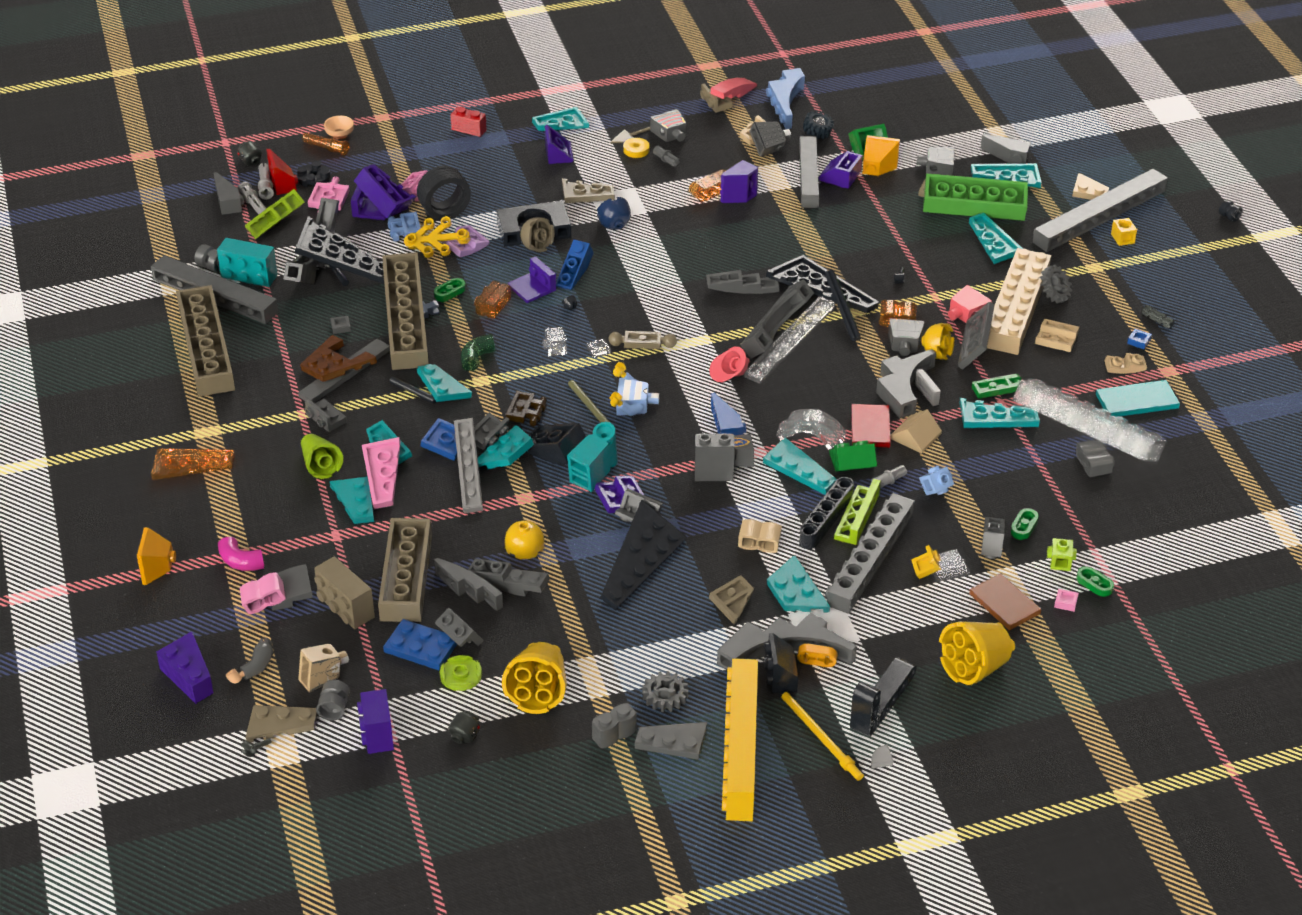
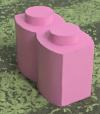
M269 573L259 580L248 582L240 587L242 606L248 614L258 613L267 606L277 605L286 599L283 581L277 573Z

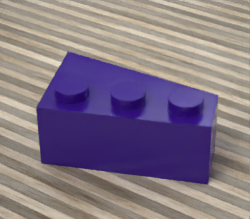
M375 164L364 167L354 180L359 189L365 193L386 218L407 210L417 197L413 193L409 195L405 192L401 184L396 185L392 182L390 176Z
M192 631L157 651L160 670L195 704L213 694L211 677Z

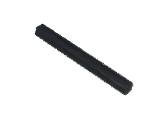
M832 269L825 272L826 279L851 341H859L861 335L835 271Z

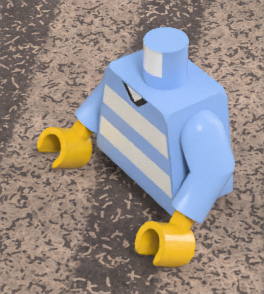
M618 362L613 370V374L616 377L621 376L619 378L618 392H613L610 396V404L616 407V415L633 416L647 413L648 404H659V393H649V384L634 379L628 372L625 373L626 366L622 362Z

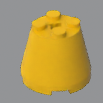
M961 621L952 623L943 629L939 638V642L942 643L943 657H940L946 673L956 683L961 682L967 685L978 683L1009 661L1012 651L1015 650L1014 641L1010 639L1008 632L1000 622Z
M537 642L529 644L525 650L509 662L502 676V689L505 696H508L518 706V709L527 713L541 714L549 712L551 708L562 701L566 692L567 681L561 650L558 646L549 643Z

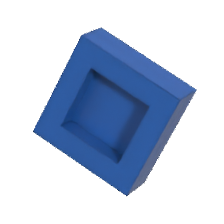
M1135 328L1129 336L1127 344L1145 349L1151 340L1152 334Z

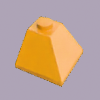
M867 135L862 174L879 176L897 169L900 139Z
M144 528L137 553L142 584L147 585L171 570L172 563L176 561V551L172 550L171 542L150 528Z

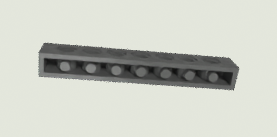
M895 493L891 495L889 500H885L881 512H877L873 524H869L865 536H861L858 547L853 548L850 559L845 560L842 571L836 574L832 586L829 585L827 587L825 597H827V602L831 608L847 614L851 612L913 516L915 500Z

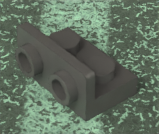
M310 399L305 400L306 415L328 432L347 423L346 416L327 400L322 399L315 404Z
M450 608L435 622L460 647L466 642L470 644L472 641L479 646L484 641Z

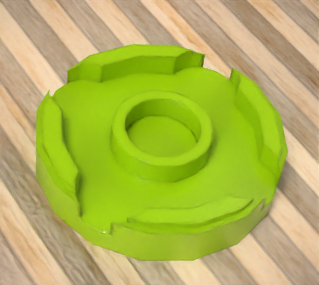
M454 656L447 659L448 662L441 665V682L451 690H469L477 686L481 681V665L470 656Z

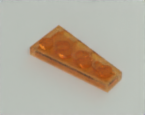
M158 448L151 477L152 480L230 469L233 466L235 452L229 449Z

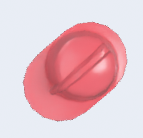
M730 348L712 361L709 369L710 376L716 382H725L733 377L741 376L746 372L750 360L746 357L742 348Z

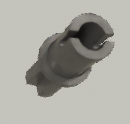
M659 145L653 149V154L660 157L663 162H668L674 167L680 164L679 158L673 155L670 150H665Z

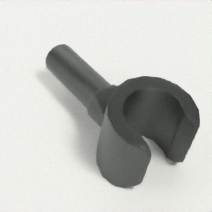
M270 738L255 744L244 741L241 743V747L244 748L241 753L247 757H252L257 749L271 744L272 741Z

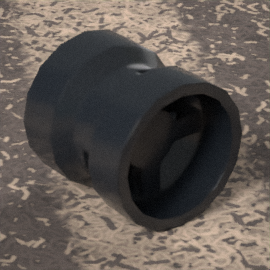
M1229 199L1225 200L1219 208V214L1224 217L1227 216L1228 220L1236 222L1243 213V208L1239 205H1234V202Z

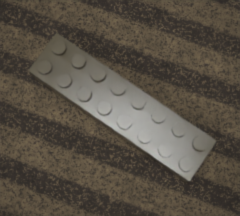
M418 252L382 255L392 370L418 368V366L429 364Z
M212 285L176 291L198 397L234 391L233 373Z

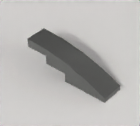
M741 270L706 275L709 289L741 294L779 292L778 281L768 277L760 278L759 273L742 275Z
M439 558L434 559L435 574L458 596L466 592L477 603L485 600L496 611L503 608L502 592L488 581L454 563Z

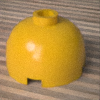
M934 324L927 329L922 337V346H924L925 351L933 349L936 352L935 359L947 360L946 356L952 355L954 337H951L950 332H953V328L950 324Z
M524 520L512 524L505 535V549L509 555L510 553L514 554L515 558L518 559L536 557L538 552L544 549V535L541 528L534 522Z

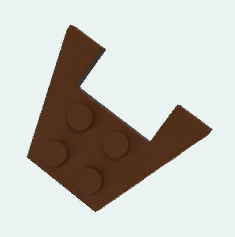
M332 335L307 357L300 366L302 371L325 382L345 375L346 370L362 369V365L369 362L371 365L376 364L377 360L376 356L366 351L351 360L334 352L343 347L344 342L343 339Z

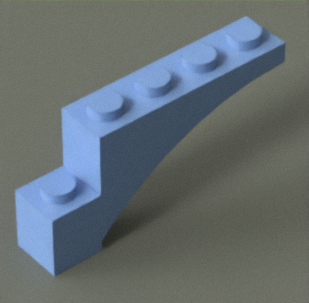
M801 68L782 70L780 80L768 81V88H766V95L770 98L771 105L774 106L775 113L779 115L780 123H783L785 129L792 128L793 115L790 110V104L794 97L801 90H804L805 76Z

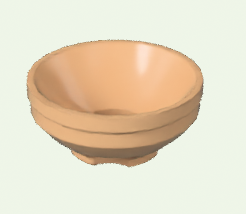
M333 116L325 121L324 128L326 133L335 139L346 138L353 131L354 122L347 116Z

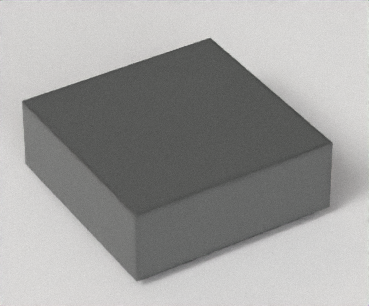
M348 316L330 318L333 334L351 332Z

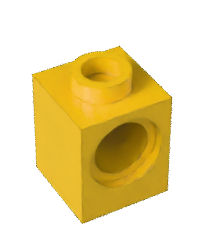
M1130 218L1113 220L1111 235L1119 246L1135 244L1137 229Z

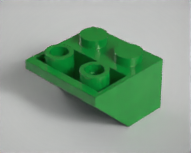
M868 440L853 443V446H850L849 443L834 445V449L829 450L836 472L877 466L874 443L868 444Z

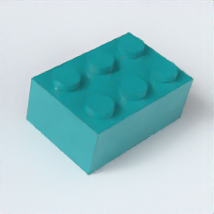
M225 238L217 249L222 278L270 287L278 275L275 250L272 246Z

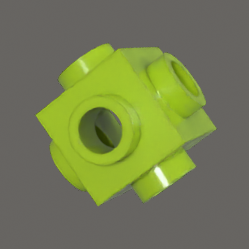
M1053 538L1052 546L1047 548V558H1050V569L1071 571L1072 560H1076L1077 549L1073 548V540Z

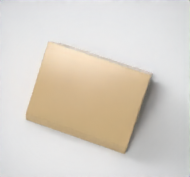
M928 409L909 416L890 435V439L922 454L942 434V430Z

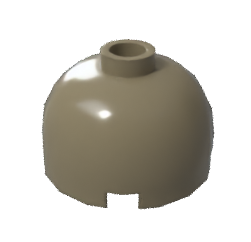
M535 217L523 224L520 237L526 248L531 251L544 252L549 244L552 245L555 235L554 227L550 225L548 219Z

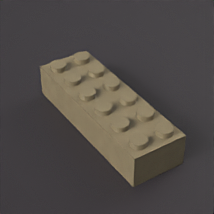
M391 518L378 602L380 621L401 622L402 619L411 622H421L432 541L431 519Z

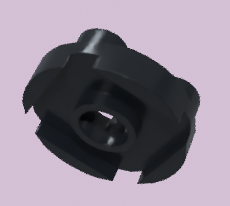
M313 161L311 164L297 168L298 182L304 187L313 185L314 188L317 182L328 183L329 178H331L330 169L326 165L321 164L320 161Z

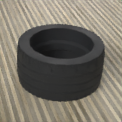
M438 166L422 176L417 186V197L424 210L431 217L441 220L443 217L448 216L452 219L467 208L471 199V190L468 182L458 170L451 166ZM449 183L457 184L454 193L448 199L437 203L431 202L432 196L438 188Z

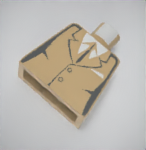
M331 644L301 649L299 681L308 692H312L322 687L328 680H336L339 677L340 665L349 661L347 653L345 651L337 652Z

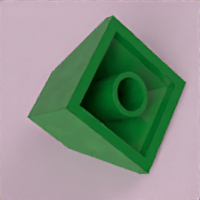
M885 124L855 129L849 133L852 150L854 153L863 155L862 162L867 135L888 138Z

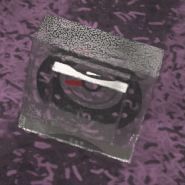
M604 339L587 343V349L594 359L611 354V348Z

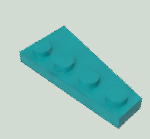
M784 438L763 457L764 464L826 495L837 480L787 438Z

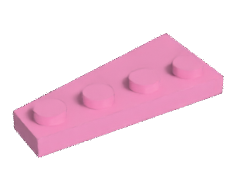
M400 437L362 445L374 509L394 504L401 443Z

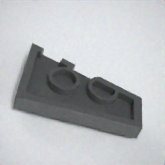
M707 722L639 727L635 740V749L699 760L707 730Z

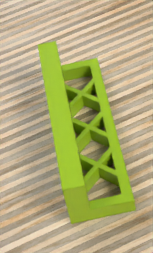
M873 479L869 488L857 485L834 534L835 540L857 545L879 497L881 480ZM859 493L866 494L865 498H861ZM861 505L858 511H855V509L853 508L855 506ZM855 517L854 522L850 524L847 519ZM850 531V536L841 534V532Z

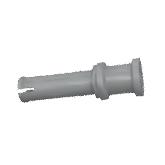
M261 163L258 167L260 175L258 194L260 198L267 200L272 198L274 194L272 189L273 183L269 177V165L264 163L265 167H263V163Z
M249 182L239 184L237 187L239 194L243 195L244 201L250 203L258 215L267 209L259 200L258 193L252 189Z

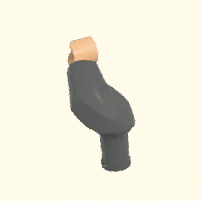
M265 637L264 641L261 638L254 648L251 660L240 667L241 672L239 673L236 669L230 670L226 674L227 679L232 683H238L242 677L247 680L262 673L273 656L272 641Z

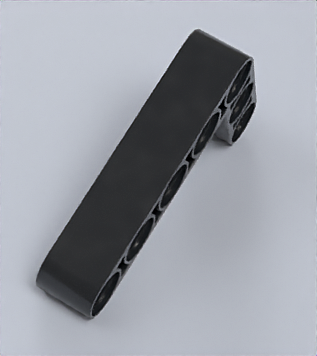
M896 657L874 687L860 681L855 687L852 696L850 728L871 737L913 679L917 666Z

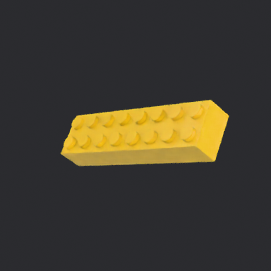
M732 659V667L727 669V680H731V682H727L726 696H731V698L726 697V712H730V714H726L725 729L729 730H725L724 745H729V747L724 746V762L728 763H724L723 779L727 780H723L722 811H726V820L753 821L758 660Z

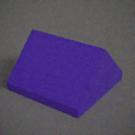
M547 124L545 126V146L548 164L573 162L571 142Z

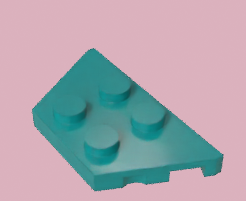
M514 426L478 457V467L486 465L488 469L511 465L534 445L532 438L521 428Z
M792 556L767 578L768 587L784 611L811 612V609H823V613L830 612V605L796 556Z

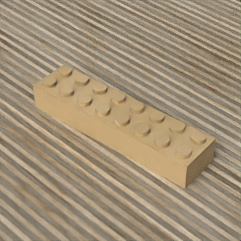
M1017 248L994 306L987 348L1016 355L1019 354L1044 287L1040 285L1043 282L1040 279V276H1043L1041 272L1044 268L1050 266L1051 255Z

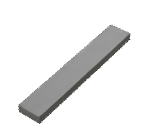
M473 418L455 420L454 427L463 512L465 514L483 511Z

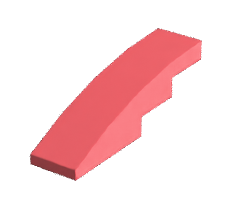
M732 78L711 87L710 93L722 99L726 97L732 99L735 96L741 98L757 87V84L745 78Z

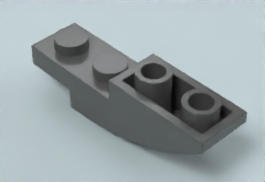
M474 559L468 568L469 571L488 581L498 590L519 596H526L529 591L542 593L550 580L548 573L512 569L509 562Z

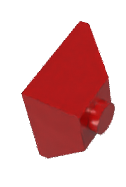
M266 149L270 178L276 195L289 193L293 189L296 191V185L298 184L297 175H294L292 169L271 149Z

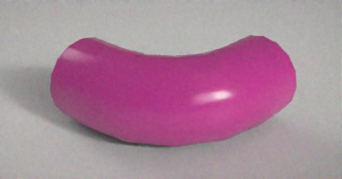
M225 537L218 542L220 556L224 563L233 569L241 571L264 569L261 549L253 551L240 550L237 540L233 537Z

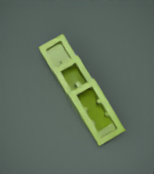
M293 189L247 223L245 228L257 239L305 202Z

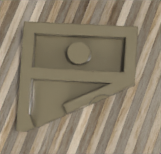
M740 575L711 592L709 599L733 624H736L752 596L754 588Z

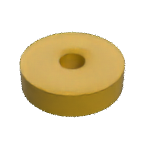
M642 138L628 139L623 145L625 155L632 158L644 157L649 153L650 149L649 142Z

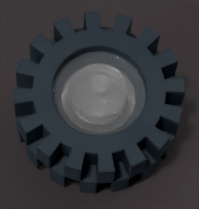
M810 111V113H807L803 123L804 132H807V135L816 136V139L820 137L821 139L828 138L834 126L831 116L827 117L828 114L825 113L824 115L821 111L820 113L818 111Z

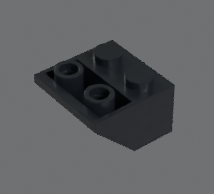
M769 633L768 642H765V655H768V657H764V668L769 671L766 672L767 685H771L772 693L797 692L798 673L793 646L774 633Z

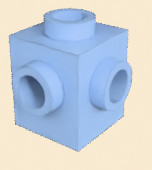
M932 467L928 469V474L919 477L926 495L935 493L941 495L949 491L948 487L954 485L952 474L947 467Z

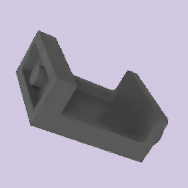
M695 434V481H733L734 434Z

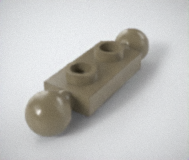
M625 331V336H622L619 332H613L608 338L609 343L613 346H619L621 343H624V348L660 349L661 344H664L667 348H673L677 344L675 335L666 334L664 337H661V332Z

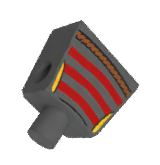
M675 109L650 117V131L665 142L676 139L681 142L686 137V121L679 110Z

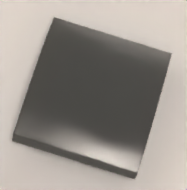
M306 564L277 573L283 581L286 599L277 605H273L272 611L293 607L292 601L313 598Z

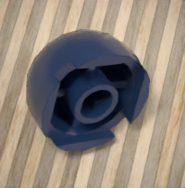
M616 197L617 200L613 201L611 198L607 199L597 208V217L600 223L607 229H622L629 222L631 209L625 198Z

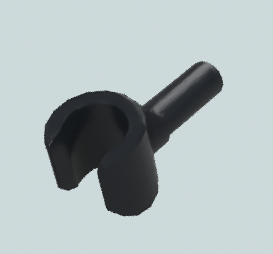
M904 267L900 268V273L894 274L895 284L904 283Z

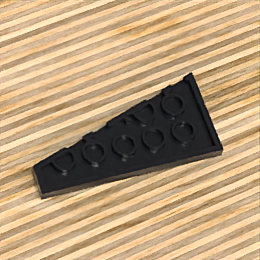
M804 255L776 266L766 273V277L790 286L804 279L814 292V295L836 302L825 276L827 269ZM837 276L850 308L867 314L879 307V301Z

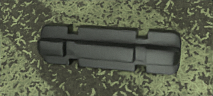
M1149 305L1143 307L1142 314L1146 317L1149 316L1150 319L1160 325L1163 324L1167 329L1174 325V320L1167 317V315L1156 309L1153 310Z

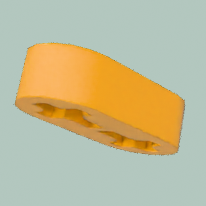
M814 644L800 645L797 653V659L801 663L822 667H833L838 657V653L834 648Z

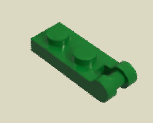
M1019 374L972 382V389L978 399L1013 392L1022 394L1026 391L1027 387L1024 382H1021L1022 379Z

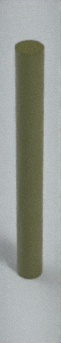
M570 380L568 382L569 387L599 422H609L574 380Z

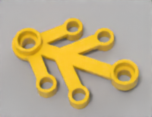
M445 216L440 220L441 224L427 236L423 235L428 230H432L435 227V223L432 218L425 219L424 226L416 233H410L405 236L404 244L409 249L417 248L426 258H430L434 254L432 247L424 246L422 243H429L440 251L442 256H448L451 252L449 246L441 244L439 241L457 240L460 244H467L471 237L469 231L463 228L459 229L457 233L440 234L452 225L451 219Z

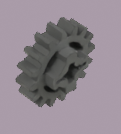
M1056 265L1044 268L1041 272L1043 276H1040L1043 282L1040 285L1044 286L1042 291L1047 294L1046 297H1051V302L1055 301L1057 304L1068 300L1071 297L1070 292H1072L1070 285L1072 283L1068 281L1070 277L1066 275V271H1061V267Z
M661 671L658 672V676L651 674V680L645 679V685L642 686L643 700H646L647 706L653 704V710H656L658 707L661 708V712H664L665 708H668L670 712H672V707L680 709V703L685 704L686 698H688V683H684L683 677L678 679L677 673L673 676L670 675L669 671L666 672V675H663Z

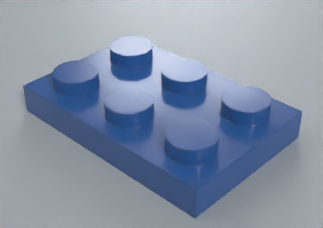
M402 619L383 646L385 653L440 671L441 665L446 662L457 646V643L445 632Z

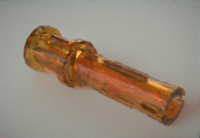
M305 132L302 136L304 143L327 148L330 152H339L341 155H346L349 151L348 141H338L334 137L330 139L308 132Z

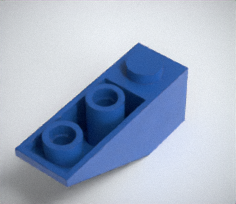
M573 240L556 281V286L569 290L574 288L587 270L594 254L589 243Z

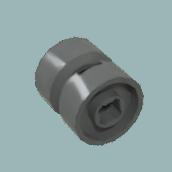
M206 244L199 246L194 258L196 265L220 273L217 249Z
M328 680L324 683L316 707L319 716L331 721L342 718L350 694V688L347 684L339 680Z

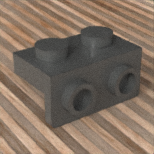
M489 412L474 427L476 446L485 451L489 446L497 442L498 437L505 435L509 427L507 425L510 419L506 417L501 421Z
M626 489L620 508L615 511V515L620 516V519L623 521L632 522L641 500L659 514L663 503L631 489Z

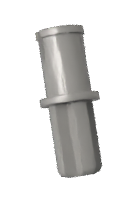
M901 465L891 471L885 470L882 475L873 479L881 480L880 488L888 484H894L895 480L907 474V470L904 465Z

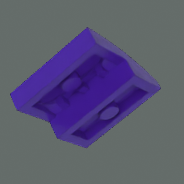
M616 476L614 482H598L594 488L608 513H615L620 508L626 489H631L644 495L634 476Z

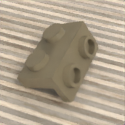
M705 83L701 84V98L707 102L708 106L715 113L733 107V102L729 97L724 99L710 93L711 89Z

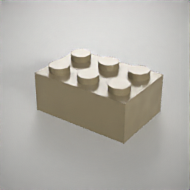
M334 556L315 567L316 577L314 579L317 584L316 594L321 602H325L333 613H337L344 623L356 629L375 618L372 589Z

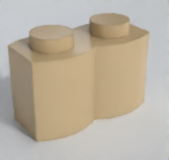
M753 519L742 520L739 533L738 547L746 550L758 549L762 552L776 553L778 552L782 526L773 522L761 523Z

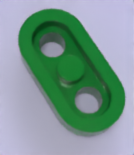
M453 278L437 286L434 289V298L437 301L446 302L458 296L466 289L465 281L461 278Z
M1022 509L1011 525V535L1019 540L1029 538L1038 523V513L1033 509Z
M1083 566L1078 569L1076 580L1079 584L1102 597L1113 593L1114 582L1110 578L1089 566Z

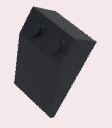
M580 423L538 425L529 434L534 445L525 453L552 464L565 465L568 464L567 455L586 436Z

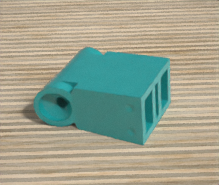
M610 422L597 424L593 429V434L585 437L567 455L571 483L593 492L596 483L601 482L610 472V468L617 465L616 432L613 424Z

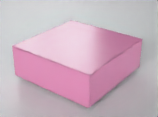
M1058 589L1054 608L1075 612L1079 593Z

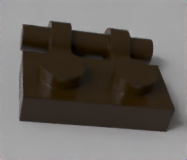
M516 391L506 412V417L510 419L509 421L524 423L527 418L530 419L529 424L531 426H536L542 418L541 413L547 407V399L541 397L538 400L535 399V394Z

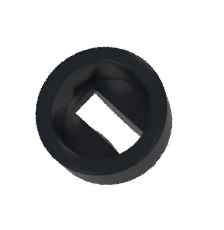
M574 295L566 297L562 304L567 310H572L577 307V300Z

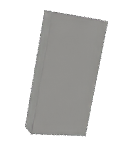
M923 369L917 370L915 385L931 405H939L941 390Z

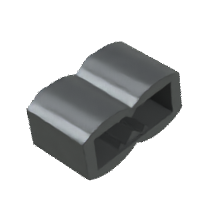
M1100 439L1077 443L1076 456L1089 477L1112 473V469L1115 466L1114 458L1107 452L1106 445Z
M628 703L620 704L610 712L598 715L592 721V739L600 748L612 746L618 739L627 738L637 730V712Z

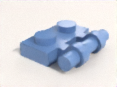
M417 212L402 213L400 218L393 216L388 218L387 224L390 229V236L395 242L399 241L400 236L404 235L405 238L406 235L416 233L421 229Z

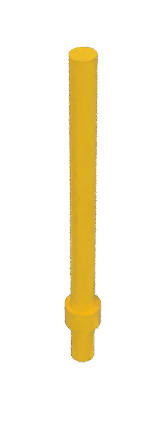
M788 692L783 693L781 698L840 761V766L845 771H849L857 781L861 780L864 774L855 766V761L841 751Z

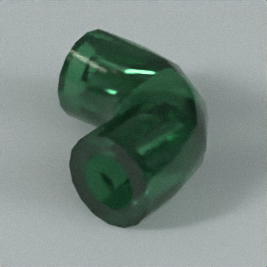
M492 334L473 338L466 343L461 350L460 359L464 370H476L480 365V355L495 352Z

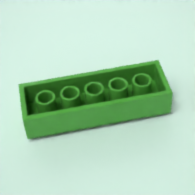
M926 173L923 212L975 216L985 213L989 218L1025 221L1028 182Z

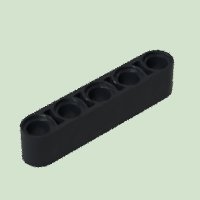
M840 477L837 479L801 525L799 545L803 549H814L847 507L853 496L854 482L851 478Z

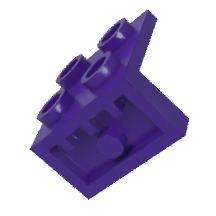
M357 186L351 198L352 217L385 220L386 217Z
M536 256L530 259L529 274L508 282V287L526 303L556 291V274Z

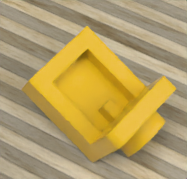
M930 545L925 546L927 553L911 559L919 579L941 570L939 564L941 557L938 551H933Z

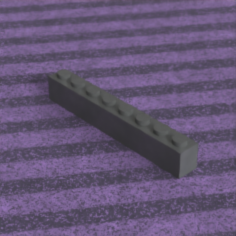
M165 255L151 266L154 281L177 290L212 285L216 305L266 324L278 314L276 298Z

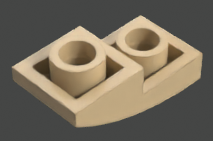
M1126 353L1124 358L1107 355L1104 360L1107 372L1127 374L1147 369L1144 356L1139 354Z

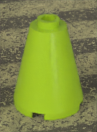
M307 434L302 438L301 448L305 465L312 476L325 479L341 469L343 454L337 445L315 434Z

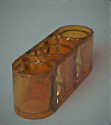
M719 170L692 182L688 189L689 193L701 202L720 195L721 174L726 170Z

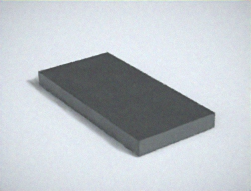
M992 302L985 304L966 321L958 367L962 370L987 349L995 306Z

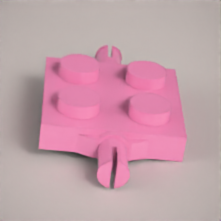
M335 176L330 183L317 182L308 200V207L319 209L321 198L339 200L338 210H341L349 194V186L338 184L340 179L338 177L335 178Z

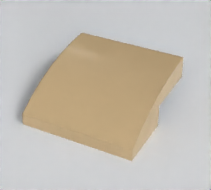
M1044 319L1035 344L1071 352L1080 327Z

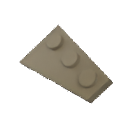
M562 178L565 203L606 201L610 198L615 200L613 185L594 182L589 185L583 184V181L579 180L573 183L568 182V179Z
M253 705L245 737L246 741L251 743L256 738L266 737V739H271L277 734L286 733L292 735L315 730L318 713L316 708Z

